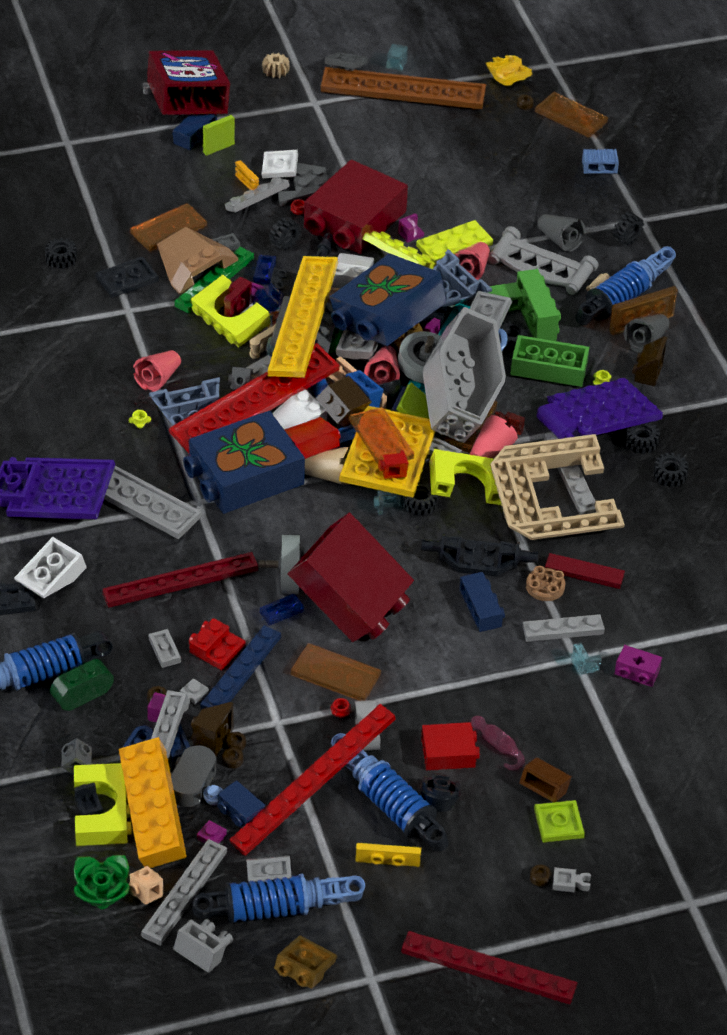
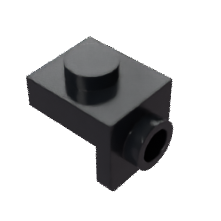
M94 782L83 784L74 789L75 801L81 815L103 814V808L97 796Z

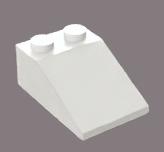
M340 253L333 287L342 288L373 266L374 258Z
M306 389L291 396L272 413L284 430L318 417L327 421V411Z
M52 537L14 579L45 598L74 582L87 567L82 554Z

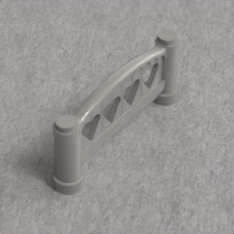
M511 226L504 230L502 238L488 257V261L491 264L496 265L501 262L516 272L538 269L540 274L544 276L545 283L566 287V291L571 295L577 293L589 275L598 268L597 260L591 256H585L579 263L519 240L521 237L520 232ZM521 252V260L508 257L511 254ZM536 258L537 261L536 266L524 263V261ZM552 264L553 271L547 272L546 270H541L540 267ZM567 270L568 278H562L555 275V273Z

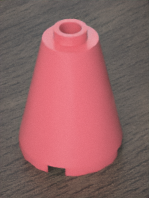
M477 242L458 251L455 255L459 258V264L475 279L479 280L484 274L490 249L486 243Z
M389 345L382 346L369 360L364 369V374L378 385L400 379L397 352L395 348Z
M173 350L141 357L133 365V368L135 367V373L133 374L137 384L144 390H152L151 392L161 389L180 366L181 358Z
M491 415L485 420L469 455L494 459L504 446L515 443L518 438L515 429L512 426L509 428L505 424L507 421L503 418Z

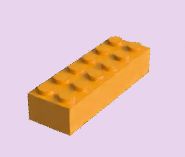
M159 737L120 748L119 754L139 860L144 867L152 868L186 858L166 748Z

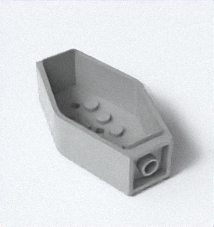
M466 307L448 324L423 367V379L431 429L463 443L482 425L506 377L497 321Z

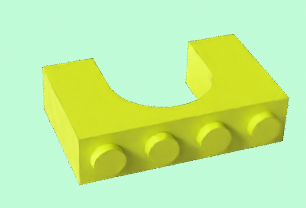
M222 275L191 298L192 310L197 316L203 317L208 325L211 324L220 335L223 334L229 343H234L237 347H241L271 324L270 315L259 303H255L244 313L235 317L220 315L218 312L225 305L224 299L227 294H230L229 286L232 283L226 276Z
M434 449L429 461L431 494L450 497L455 485L454 474L467 473L477 477L483 483L486 503L501 505L490 467L494 459Z
M121 763L74 765L75 788L94 782L97 794L109 796L116 803L111 810L103 814L75 816L76 846L128 843L127 835L132 834L131 822H127V818L131 817L129 805H126L128 798Z

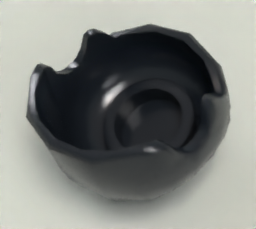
M399 379L379 385L384 389L383 393L387 396L388 402L397 399L401 395L402 385Z

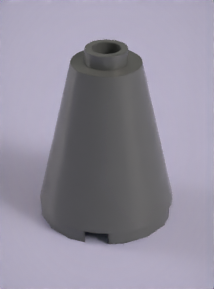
M544 214L538 220V228L562 250L572 252L582 243L580 239L582 234L585 235V225L578 218Z
M663 314L633 319L625 326V340L630 343L632 350L642 352L644 345L663 336L669 328V320Z

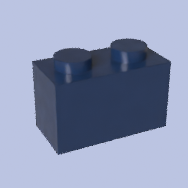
M237 780L218 793V809L221 813L227 814L234 824L241 828L265 808V804Z

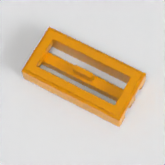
M241 160L235 162L237 166L235 167L237 171L235 175L249 190L257 189L259 178Z

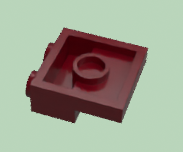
M241 276L229 286L230 294H227L224 299L225 317L238 316L252 304V282Z

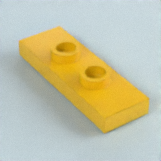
M357 843L356 862L420 867L421 848Z

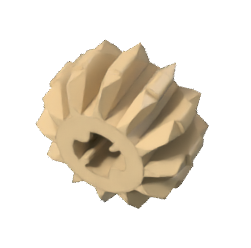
M272 53V55H266L262 62L263 73L267 74L268 77L280 78V76L284 77L289 72V60L284 54Z

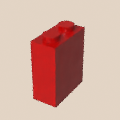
M321 417L285 429L305 459L340 446L339 439L341 436L339 430Z
M471 722L422 725L421 741L426 770L475 768L476 759L480 758L479 747H475L477 734L476 730H472Z

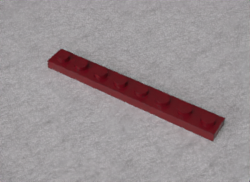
M249 552L103 588L102 593L108 608L255 572L258 571V563L253 553Z
M411 931L408 932L402 946L403 954L570 1005L577 987V982Z

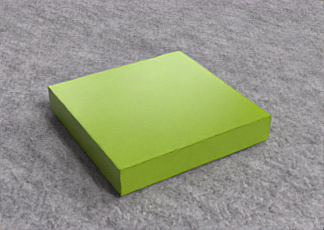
M232 115L203 126V153L206 156L234 145V117Z
M410 383L396 410L400 413L430 419L426 394L413 383Z
M576 800L535 804L534 810L542 842L584 838L585 833Z

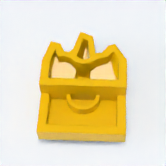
M516 56L492 58L493 62L486 63L495 80L505 86L512 85L516 81L525 80L526 77L532 75V70L523 66L522 59Z

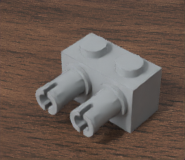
M208 919L204 920L200 925L190 920L178 931L173 950L209 973L221 962L225 947L233 941L232 935L230 933L227 934V931H222L219 936L214 935L212 932L215 930V925L213 922L209 923L210 920Z

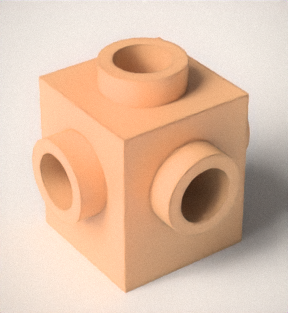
M146 866L130 874L129 890L133 896H136L145 905L163 896V879L151 868Z

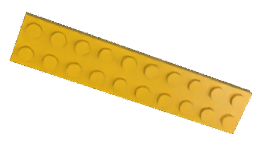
M303 256L267 370L268 376L305 377L338 266V257Z

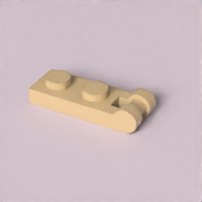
M275 325L250 340L251 358H259L260 353L272 347L270 343Z

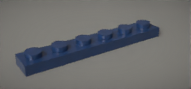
M263 625L202 701L201 709L230 702L281 639V633Z

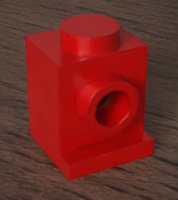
M400 450V453L382 455V460H378V469L380 472L382 471L384 479L407 477L408 460L404 450Z

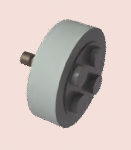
M421 331L412 333L404 338L398 354V364L400 370L408 378L424 383L423 367L441 336L432 332Z
M282 535L281 557H279V560H259V568H278V572H280L281 594H299V586L287 573L304 555L305 546H301L300 535Z

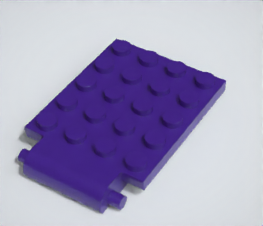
M625 378L548 396L549 404L540 406L536 414L538 420L558 439L593 434L599 435L660 420L663 417V412Z
M11 457L9 461H3L0 467V507H8L6 511L8 517L97 519L115 468L114 460L26 458L25 461H17L15 457Z

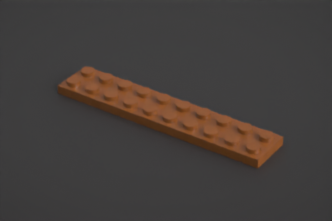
M325 67L321 83V92L482 109L486 84L360 70L350 71L333 67Z

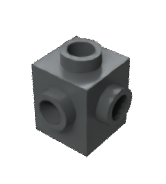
M233 367L232 374H229L228 385H231L230 389L236 390L254 380L253 369Z
M78 738L65 744L62 747L61 767L74 774V765H91L92 747Z

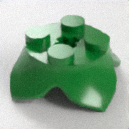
M125 855L110 856L103 863L98 862L92 857H77L74 865V877L77 885L74 886L75 895L81 900L97 906L99 909H106L109 905L123 898L130 889L127 883L129 865Z

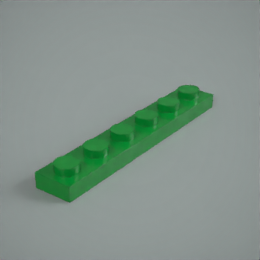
M239 247L233 252L238 257V261L225 269L218 264L174 301V306L189 314L193 307L191 298L222 275L228 279L232 278L254 259V253Z

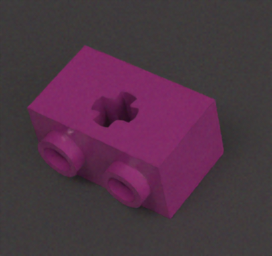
M624 644L616 661L615 674L653 687L660 672L662 657Z

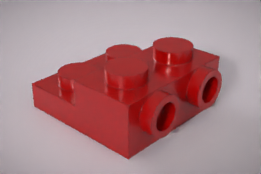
M215 618L210 622L205 621L201 626V631L198 634L193 633L189 638L190 653L220 670H223L246 646L245 640L229 632V626Z

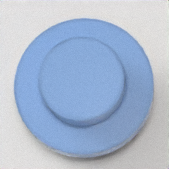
M217 785L206 787L203 791L204 800L210 805H218V793L223 789Z

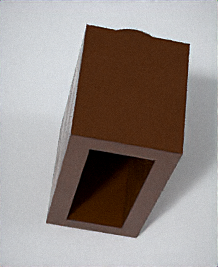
M536 757L524 767L519 783L555 803L566 794L572 776Z

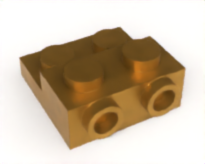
M300 935L278 954L274 969L281 976H289L296 980L298 985L302 987L307 986L312 989L323 979L324 972L335 963L337 955Z

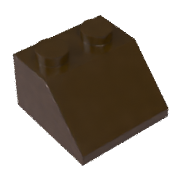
M666 336L644 345L642 352H638L636 360L638 364H634L632 374H635L634 382L656 386L664 362L667 343Z
M351 376L328 385L316 397V400L334 421L344 427L350 425L372 403Z
M227 702L202 709L199 715L193 718L191 722V728H193L191 741H193V746L207 747L217 757L225 744L226 736L234 729V703Z

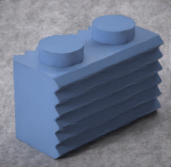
M584 149L582 158L584 174H617L619 165L617 150Z

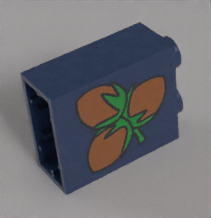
M389 253L330 296L333 308L331 319L334 325L342 331L348 330L360 335L364 340H373L388 346L447 302L441 273Z
M270 410L190 438L189 455L183 458L184 468L190 478L198 477L200 480V488L204 499L208 503L214 501L223 514L304 485L305 457Z

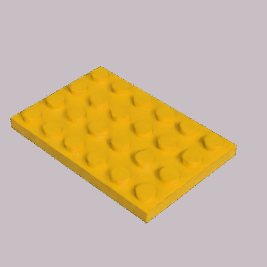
M368 406L362 415L340 473L339 481L413 498L436 431L431 429L430 419ZM400 450H404L408 460L407 477L384 479L382 471L380 472L378 469V460H382V455L395 454L400 453Z

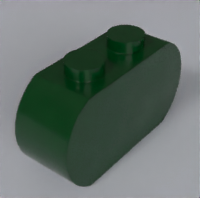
M93 659L58 676L53 682L50 692L62 709L71 711L105 694L111 688L114 677L102 661Z

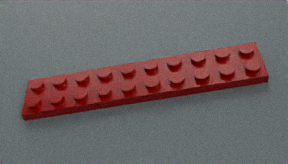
M316 343L314 344L304 378L268 376L267 371L170 427L169 433L189 453L190 438L272 410L287 401L291 396L308 389L340 370V365Z

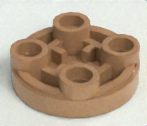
M536 566L534 571L527 577L526 589L535 599L541 601L556 600L565 591L564 574L559 570L555 571L543 566Z

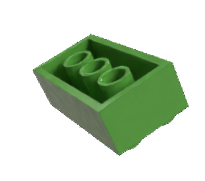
M538 269L519 271L517 273V285L523 296L520 311L532 337L556 341L557 334H559L558 323L561 320V314L556 309L554 298L550 296L549 287L545 285L544 276L540 274Z
M518 335L512 357L511 375L582 387L588 362L589 347Z

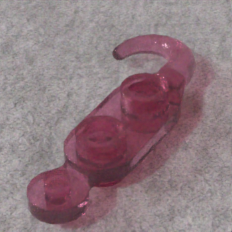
M474 716L471 719L472 727L481 730L482 737L498 751L512 755L518 760L514 765L504 763V767L510 770H517L524 765V755L519 751L515 741L497 726L486 724L485 719L481 716Z

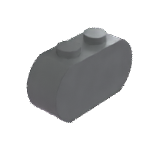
M191 746L185 749L181 757L177 758L175 769L173 772H170L176 804L183 807H192L201 803L203 791L210 785L216 774V756L209 748Z

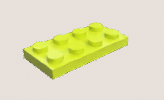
M476 220L417 240L416 246L423 254L430 256L431 260L436 263L445 256V252L448 249L455 255L458 251L477 242H484L491 246L493 245V239Z
M373 231L372 233H365L363 236V240L387 253L433 269L437 264L431 260L430 256L420 255L417 253V249L413 247L407 248L404 246V242L391 239L390 235L385 232L378 233Z

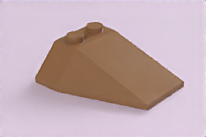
M187 227L157 244L170 284L179 295H182L194 285V276L217 262L225 269L238 261V257L228 247Z

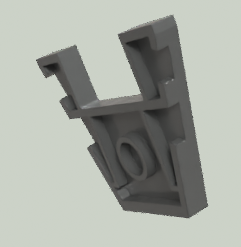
M297 163L296 176H293L295 191H279V207L286 206L287 202H293L294 200L306 197L309 198L327 182L326 168Z

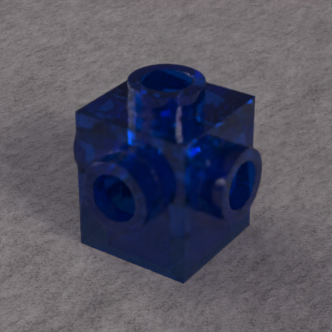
M271 283L255 292L253 305L259 303L268 312H274L281 305L283 294Z

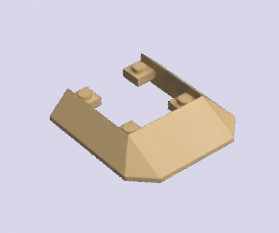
M596 434L503 447L491 462L490 467L509 528L530 540L623 528L625 526L621 512L617 510L614 499L595 501L594 506L597 513L569 517L561 516L559 506L540 509L532 482L549 480L547 469L582 465L585 475L603 473L604 466L599 454L600 446Z

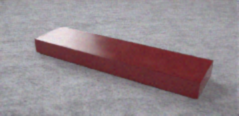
M549 553L545 568L562 571L564 576L618 589L621 588L625 574L624 570Z

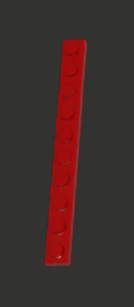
M379 704L230 838V843L246 856L395 721V715L382 704Z

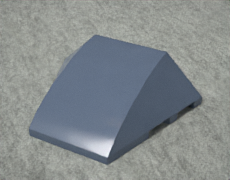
M449 249L445 252V256L436 262L437 264L433 268V270L441 273L447 301L442 306H451L474 298L478 291L492 292V288L482 279H475L459 264V258Z
M220 377L202 381V385L168 392L167 389L151 392L149 396L174 426L219 400Z

